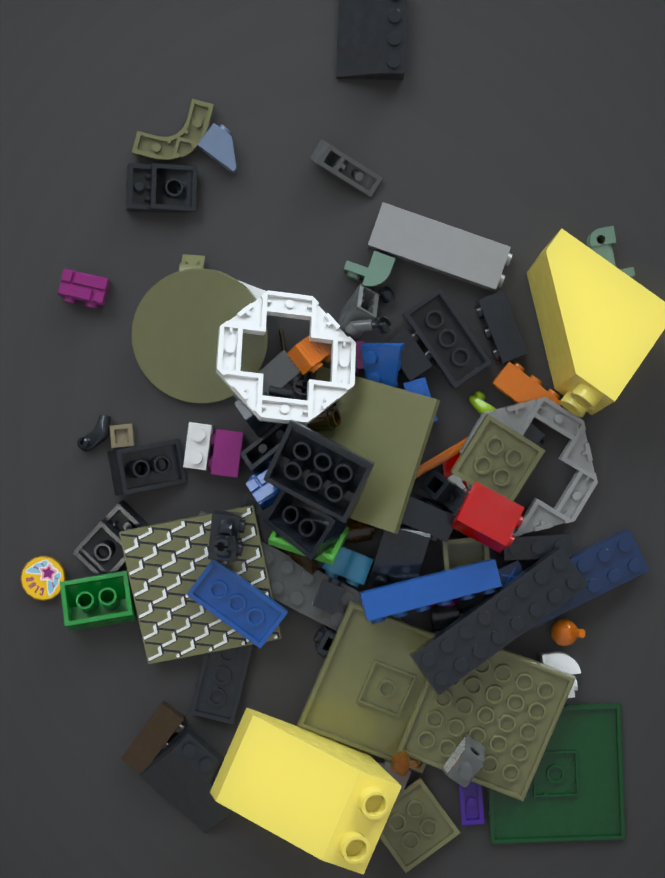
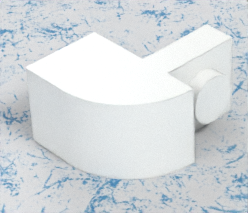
M549 651L539 653L540 663L571 675L581 673L577 662L564 652ZM576 679L568 695V698L575 697L574 691L578 690Z

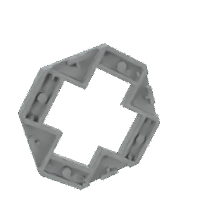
M546 397L483 412L461 447L460 455L486 414L493 416L522 436L533 418H536L570 439L558 459L577 471L556 506L552 508L539 499L534 498L523 516V522L518 529H514L512 535L517 537L528 532H536L555 525L574 522L598 483L592 463L593 458L590 445L586 437L584 420ZM467 483L468 491L472 486L469 483Z

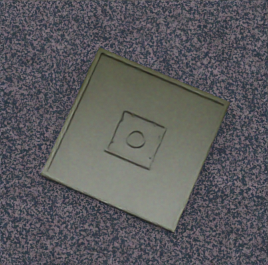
M321 367L317 371L315 380L330 382L331 369ZM355 376L354 387L337 400L336 406H330L339 410L341 424L336 426L335 429L317 433L375 463L363 493L350 517L351 519L398 534L440 400Z
M350 600L297 722V726L423 773L426 763L397 753V747L426 679L409 654L436 634L391 616H385V621L372 624L371 620L367 621L365 619L362 605Z

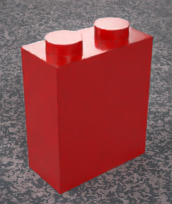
M475 481L470 487L451 527L500 553L505 547L509 548L513 543L515 536L512 533L523 522L524 517L521 514L524 507Z

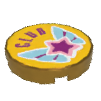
M44 555L34 557L22 569L20 578L22 588L33 599L42 601L53 599L61 593L60 582L66 581L65 568L54 557Z

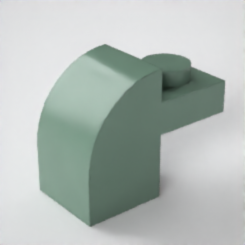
M374 251L368 268L346 261L344 272L347 273V277L359 281L360 278H363L362 285L369 289L376 288L388 279L395 258Z

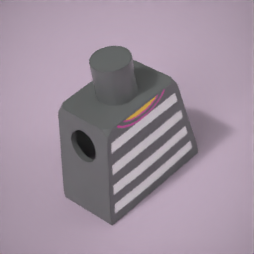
M466 734L443 765V772L466 788L485 762V746Z

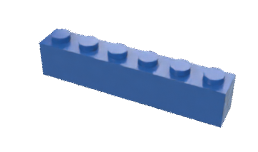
M490 558L359 592L365 619L367 621L371 620L372 624L385 621V616L394 614V618L408 615L407 611L416 609L417 612L430 609L429 605L438 603L439 606L451 604L452 599L461 597V600L474 598V593L483 591V595L497 592L496 588L501 587L502 584L496 560Z

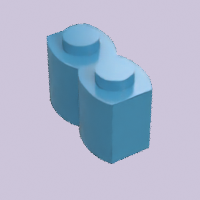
M342 546L334 564L325 563L322 568L326 570L324 574L333 578H337L338 575L347 578L346 583L358 587L359 583L364 585L374 559Z

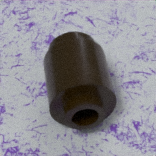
M329 407L306 426L315 432L335 429L336 426L341 424L340 412L337 408Z
M357 520L347 522L349 533L345 543L351 542V544L372 540L371 535L375 534L374 526Z

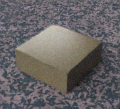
M133 424L109 426L111 448L135 446Z

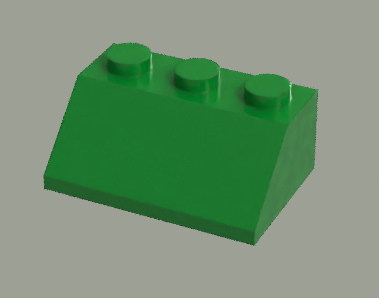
M128 571L60 582L64 624L69 631L137 620Z

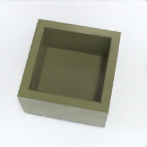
M452 537L447 542L441 540L443 571L490 559L489 547L473 538Z

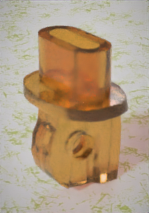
M401 751L399 754L394 753L391 757V771L397 772L399 776H405L409 768L420 769L421 762L410 761L406 751Z

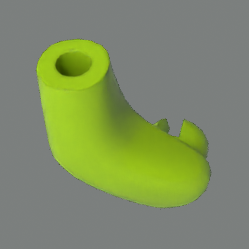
M480 391L474 392V395L469 397V402L480 414L496 409L483 401L485 400V394Z

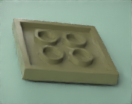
M486 414L450 472L470 485H473L476 481L514 501L546 450L493 416Z
M418 777L404 788L403 793L399 792L380 839L404 872L407 873L459 835L460 830L422 778Z

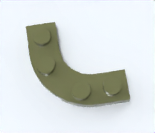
M192 99L187 120L183 128L175 135L161 137L137 131L132 154L158 161H174L188 156L198 148L197 144L208 131L215 107L214 104Z

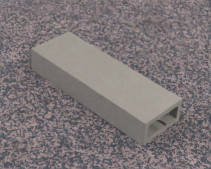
M384 202L382 203L367 246L369 249L492 292L497 287H502L505 278L502 271L504 266H509L513 255L509 253L510 246Z

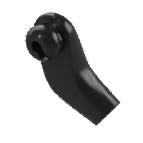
M99 415L94 430L86 436L79 438L77 446L82 451L88 452L104 442L109 435L111 417Z

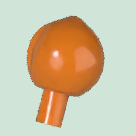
M559 619L551 627V637L558 645L568 646L573 644L577 638H584L585 630L578 629L569 619Z

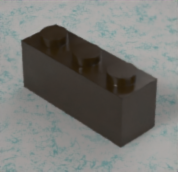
M163 701L121 759L139 773H142L152 763L158 753L170 743L169 738L172 734H179L185 726L182 722L185 716Z

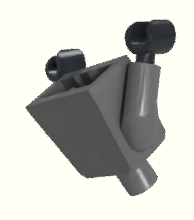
M359 284L340 313V329L347 337L351 336L358 339L364 331H373L374 328H378L381 334L390 332L388 326L392 324L387 317L380 316L376 319L379 298L382 297L384 303L394 300V293L390 287L385 286L379 292H376Z

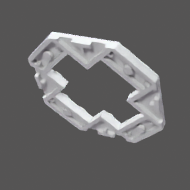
M268 290L258 300L247 305L235 317L219 327L216 373L259 421L289 424L292 419L306 426L354 387L356 342L350 336L347 337L340 329V325L329 313L326 314L321 309L319 302L313 296ZM267 315L310 320L309 341L332 344L330 382L309 379L307 383V401L262 395L263 374L240 371L243 333L265 335Z

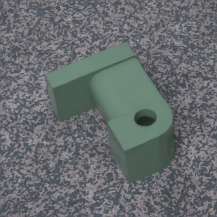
M614 226L594 230L588 236L586 246L616 267L612 248L616 243ZM597 238L601 240L602 244L597 242ZM634 267L620 269L631 278L635 276Z

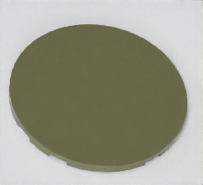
M184 269L158 281L141 300L132 324L133 351L145 376L162 392L186 402L211 403L233 396L234 392L216 373L218 330L223 323L231 320L250 303L257 300L256 297L243 283H240L226 273L213 269ZM267 321L265 335L243 333L240 371L258 373L261 368L268 344Z

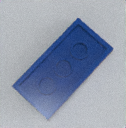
M211 560L186 594L260 649L288 613L287 609L219 560Z

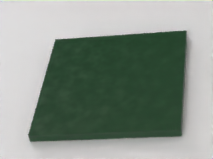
M620 703L564 705L524 801L488 788L490 844L626 840Z

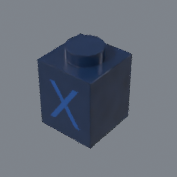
M511 560L497 567L502 586L523 572L518 560Z

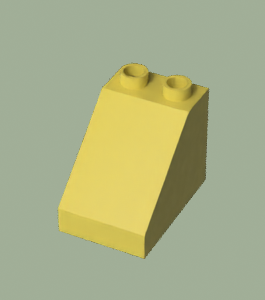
M561 228L527 271V277L554 388L563 395L560 403L566 410L578 417H583L586 412L592 416L616 401L664 331L665 302Z
M246 708L210 793L216 802L318 859L364 875L402 786L367 752Z

